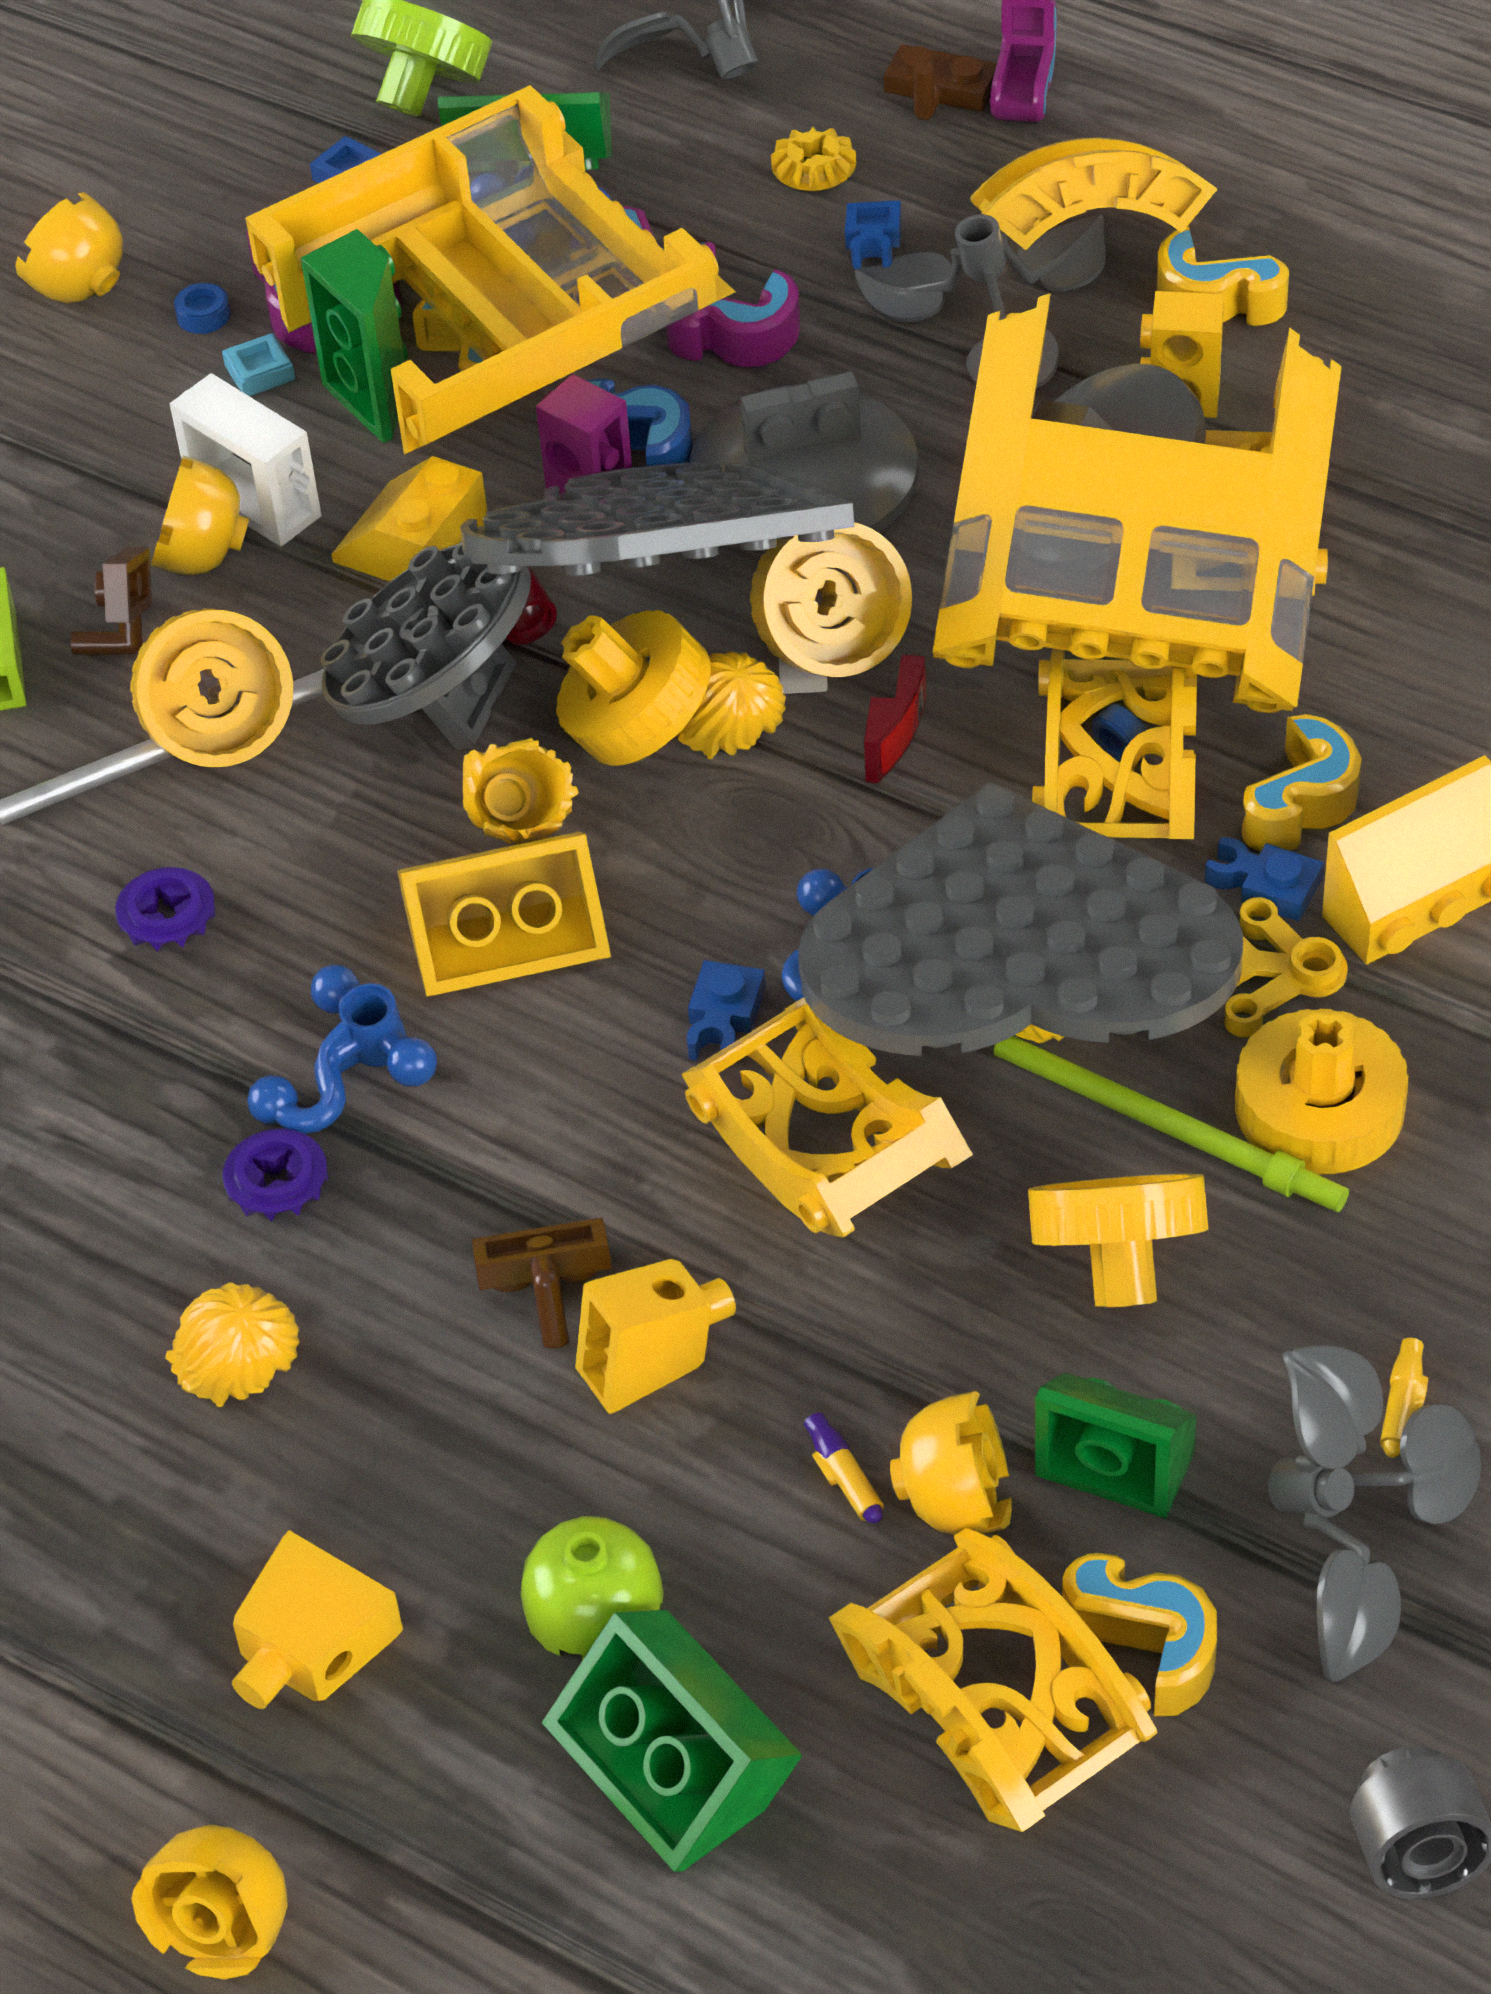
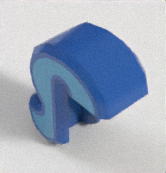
M607 378L586 380L626 401L631 450H646L647 466L690 462L693 444L689 404L677 391L658 385H644L616 393L615 383Z

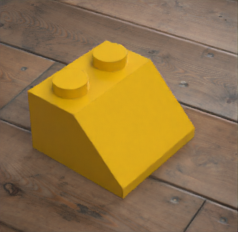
M431 456L394 478L386 485L332 552L333 563L390 582L408 569L412 558L421 550L430 546H436L441 551L459 544L462 541L461 525L468 519H477V527L483 526V517L487 516L488 511L482 472Z

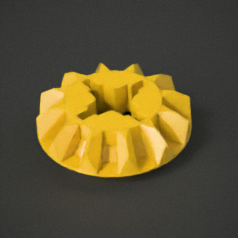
M812 126L810 131L805 133L791 130L789 139L776 140L775 152L771 154L772 171L780 182L789 187L804 191L826 190L843 183L852 175L856 167V151L852 149L850 137H838L834 128L819 132ZM804 156H806V157H812V158H811V159L808 158V159L805 161Z

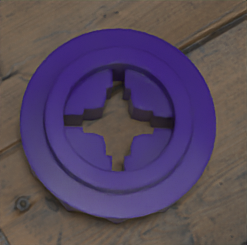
M165 867L150 870L131 880L120 892L115 906L117 922L120 931L126 932L129 935L134 946L149 942L158 952L165 943L175 941L183 948L189 935H205L207 920L215 917L212 888L202 876L188 869ZM162 899L165 905H169L170 909L175 910L174 917L164 918L158 912V900Z
M288 1129L262 1131L241 1141L228 1155L222 1174L229 1202H236L246 1217L259 1212L263 1213L271 1222L277 1213L288 1210L299 1216L302 1205L308 1200L319 1201L321 1186L324 1181L329 1180L326 1158L319 1144L301 1132ZM282 1169L287 1171L289 1180L285 1182L276 1179L270 1185H266L265 1173L277 1175Z

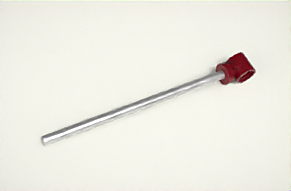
M530 566L528 568L531 575V585L527 602L516 624L506 637L507 640L514 644H526L543 637L553 627L557 619V610L554 603ZM324 669L293 681L291 708L324 695L322 689ZM233 705L228 711H226V712H224V713H222V714H220V715H218V716H209V717H204V718H219V717H221V716H223V715H225V714L231 712V710H232L236 705ZM149 739L1 799L0 823L2 825L173 755L167 753L165 749L158 746L152 739Z

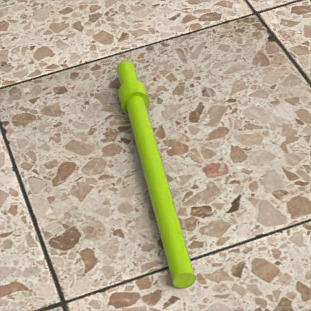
M1012 1036L996 1043L994 1046L995 1056L1263 1178L1262 1183L1264 1187L1286 1197H1290L1295 1193L1337 1213L1342 1210L1349 1195L1348 1188L1305 1169V1161L1281 1150H1278L1275 1154L1267 1152L1018 1037Z

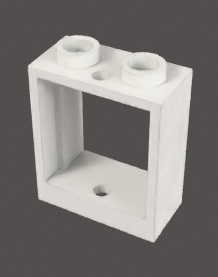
M212 373L169 403L181 460L183 456L206 462L222 470L230 477L241 495L239 515L250 518L248 523L250 528L282 547L322 516L306 431ZM232 452L238 455L239 457L243 458L247 462L251 463V466L242 461L241 459L237 458L236 456H234Z

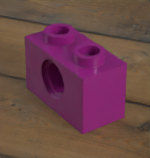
M572 374L554 391L548 392L541 402L536 405L546 489L549 487H559L560 495L565 493V484L568 483L569 479L632 467L625 400Z

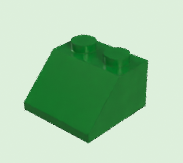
M1064 1372L1042 1385L1035 1397V1476L1167 1519L1195 1453L1197 1414L1185 1411L1168 1400H1151L1119 1390L1111 1383L1102 1379H1085Z

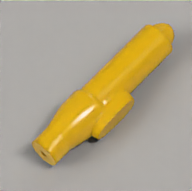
M1405 1338L1402 1340L1400 1352L1393 1365L1389 1381L1391 1387L1380 1445L1385 1454L1390 1458L1400 1455V1441L1403 1429L1410 1416L1418 1408L1423 1407L1426 1397L1428 1377L1423 1375L1422 1368L1424 1344L1416 1338Z

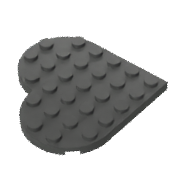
M698 462L630 467L572 478L565 484V493L559 495V487H549L544 492V500L488 511L487 516L483 517V526L477 527V519H468L461 525L460 529L463 554L470 558L473 564H487L488 573H514L524 570V566H563L565 575L577 576L600 572V562L623 560V565L626 567H645L660 563V554L682 552L683 558L700 559L718 555V546L740 543V549L754 551L774 548L777 546L776 538L798 535V541L800 542L828 541L835 538L834 530L852 528L855 525L852 502L771 468L753 464L726 463L725 472H722L721 465H698Z
M989 782L829 901L814 915L800 939L798 950L799 974L802 982V994L813 1013L823 1023L856 1043L890 1053L922 1056V1046L941 1048L958 1043L961 1046V1053L974 1051L1004 1041L1031 1024L1060 1036L1092 1042L1109 1043V1033L1128 1035L1147 1030L1148 1039L1151 1040L1193 1027L1214 1014L1227 1002L1236 989L1242 972L1243 935L1233 910L1217 894L1212 886L1201 883L1105 835L1099 834L1008 789Z

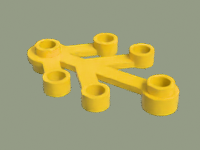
M1255 897L1246 900L1241 905L1239 924L1242 934L1253 940L1267 939L1279 952L1257 950L1243 936L1242 972L1238 985L1254 976L1275 978L1251 994L1240 993L1230 997L1225 1004L1224 1025L1227 1031L1238 1037H1250L1263 1025V1015L1297 995L1325 997L1337 992L1346 981L1348 966L1341 950L1334 942L1322 937L1302 939L1278 915V909L1271 900ZM1255 916H1260L1266 918V920L1255 921L1251 918ZM1244 1012L1249 1013L1252 1016L1249 1018H1241L1236 1016L1235 1014Z

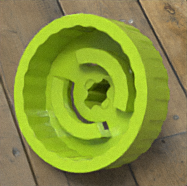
M362 0L351 32V37L355 41L391 58L376 102L414 117L421 115L434 74L455 81L478 84L493 43L488 36L462 22L403 0Z

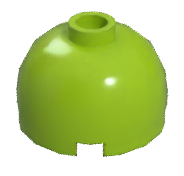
M582 1516L561 1522L538 1540L525 1560L521 1600L531 1634L547 1651L560 1656V1650L569 1654H581L583 1661L614 1612L660 1610L663 1602V1586L650 1546L633 1529L607 1517Z

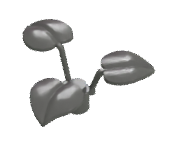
M718 0L723 18L706 28L709 35L706 40L681 15L669 17L668 13L663 11L628 22L612 31L602 42L595 59V66L597 71H599L609 59L635 45L664 36L675 29H680L698 47L702 59L712 56L720 78L723 81L743 76L757 68L760 63L747 30L743 0ZM729 4H734L736 19L732 16Z
M1099 213L1065 224L1044 233L1027 250L1021 247L1015 253L1008 244L1007 235L1000 233L999 224L995 218L984 214L973 215L962 220L955 229L958 248H953L950 251L952 264L941 254L935 252H916L893 258V263L890 267H883L881 263L875 266L855 269V277L865 301L878 314L896 322H915L932 317L942 309L944 305L943 293H951L957 289L961 268H963V271L974 281L987 283L994 312L1000 311L999 320L1006 318V313L997 278L1002 273L1006 259L1027 284H1033L1039 280L1045 289L1054 292L1069 291L1085 286L1100 275L1106 261L1104 218ZM1048 329L1045 332L1036 389L1052 378L1059 364L1058 343ZM984 339L972 347L966 360L969 377L975 384H977Z
M1311 1345L1293 1348L1282 1353L1291 1382L1295 1431L1305 1456L1299 1455L1298 1457H1284L1280 1459L1271 1470L1268 1492L1272 1504L1278 1511L1305 1515L1304 1526L1306 1528L1318 1529L1349 1549H1337L1329 1555L1323 1565L1317 1588L1318 1642L1324 1678L1329 1681H1339L1374 1661L1392 1643L1400 1623L1401 1595L1396 1576L1390 1566L1382 1562H1369V1547L1327 1520V1517L1337 1515L1350 1505L1354 1496V1487L1400 1486L1408 1484V1507L1411 1515L1416 1520L1431 1524L1449 1522L1458 1517L1468 1507L1475 1495L1480 1480L1481 1456L1479 1445L1475 1440L1476 1433L1458 1409L1445 1404H1428L1418 1408L1410 1416L1403 1429L1400 1441V1455L1406 1470L1390 1473H1349L1343 1467L1348 1465L1356 1455L1365 1452L1367 1446L1363 1436L1373 1431L1381 1420L1383 1414V1394L1380 1380L1373 1366L1360 1354L1337 1346Z

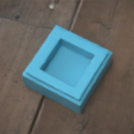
M273 333L222 351L226 369L239 390L248 396L296 380L293 364Z

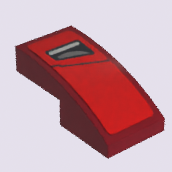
M901 655L895 698H870L864 737L866 783H879L895 767L910 746L918 730L926 702L925 656Z

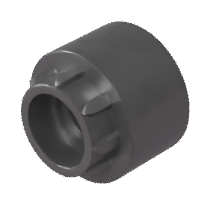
M1408 1746L1392 1750L1380 1756L1367 1767L1361 1780L1358 1782L1357 1792L1352 1799L1350 1817L1373 1880L1382 1891L1405 1899H1424L1440 1896L1468 1884L1491 1863V1821L1474 1778L1465 1765L1432 1748Z

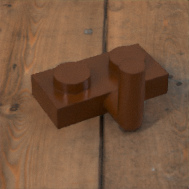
M901 44L883 75L884 92L913 98L914 114L920 120L930 119L939 104L983 112L991 98L992 81L997 63L980 60L972 56H960L930 50L922 46Z
M126 547L103 563V571H98L95 577L96 603L98 607H105L106 623H118V631H73L71 633V652L73 655L135 654L140 650L143 644L141 613L152 605L149 547Z
M603 1217L471 1239L479 1291L494 1288L500 1292H514L528 1287L533 1282L542 1343L546 1348H560L569 1343L560 1278L566 1281H580L594 1276L597 1271L612 1269Z

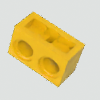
M1155 291L1153 314H1142L1140 348L1151 349V357H1141L1140 364L1159 366L1174 373L1195 394L1202 407L1204 417L1217 418L1224 294Z

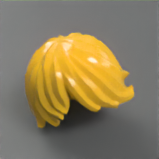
M728 651L724 654L712 653L709 655L711 675L704 698L689 722L675 736L678 737L682 744L690 746L693 751H702L707 756V759H713L719 749H722L731 756L736 754L737 749L749 751L750 747L754 746L756 740L760 738L762 731L773 734L776 731V727L783 721L782 714L786 709L784 705L786 696L783 692V685L774 672L766 667L764 662H758L754 657H749L747 653L738 654L733 651Z
M532 738L511 742L505 747L498 748L496 744H490L485 753L473 750L464 755L463 807L473 825L482 828L485 836L494 837L496 840H503L509 845L546 839L562 827L565 817L572 811L571 799L579 792L576 786H572L573 774L570 772L571 766L569 762L563 763L561 759L556 758L554 750H547L545 747L539 746V740L533 741Z
M229 1282L218 1289H210L202 1293L200 1297L196 1298L185 1309L180 1317L181 1326L176 1331L175 1339L172 1343L173 1350L167 1351L165 1359L173 1364L171 1372L177 1375L178 1384L182 1385L181 1389L187 1393L196 1394L198 1398L211 1399L217 1407H222L229 1395L238 1400H246L249 1394L263 1393L264 1389L269 1387V1383L273 1379L276 1370L287 1372L291 1368L292 1361L297 1357L296 1348L300 1342L298 1339L299 1327L295 1323L294 1314L291 1313L283 1301L277 1300L274 1295L266 1293L260 1287H251L248 1284L236 1285Z

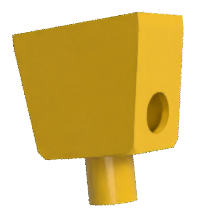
M668 1259L584 1283L575 1368L608 1414L617 1412L699 1368L705 1360L709 1325L729 1318L736 1312L733 1294L727 1283L721 1278L698 1286L682 1263L674 1259Z
M288 1530L235 1614L233 1621L240 1653L248 1662L232 1680V1686L246 1702L258 1709H265L285 1684L312 1701L327 1699L402 1632L403 1627L395 1592Z

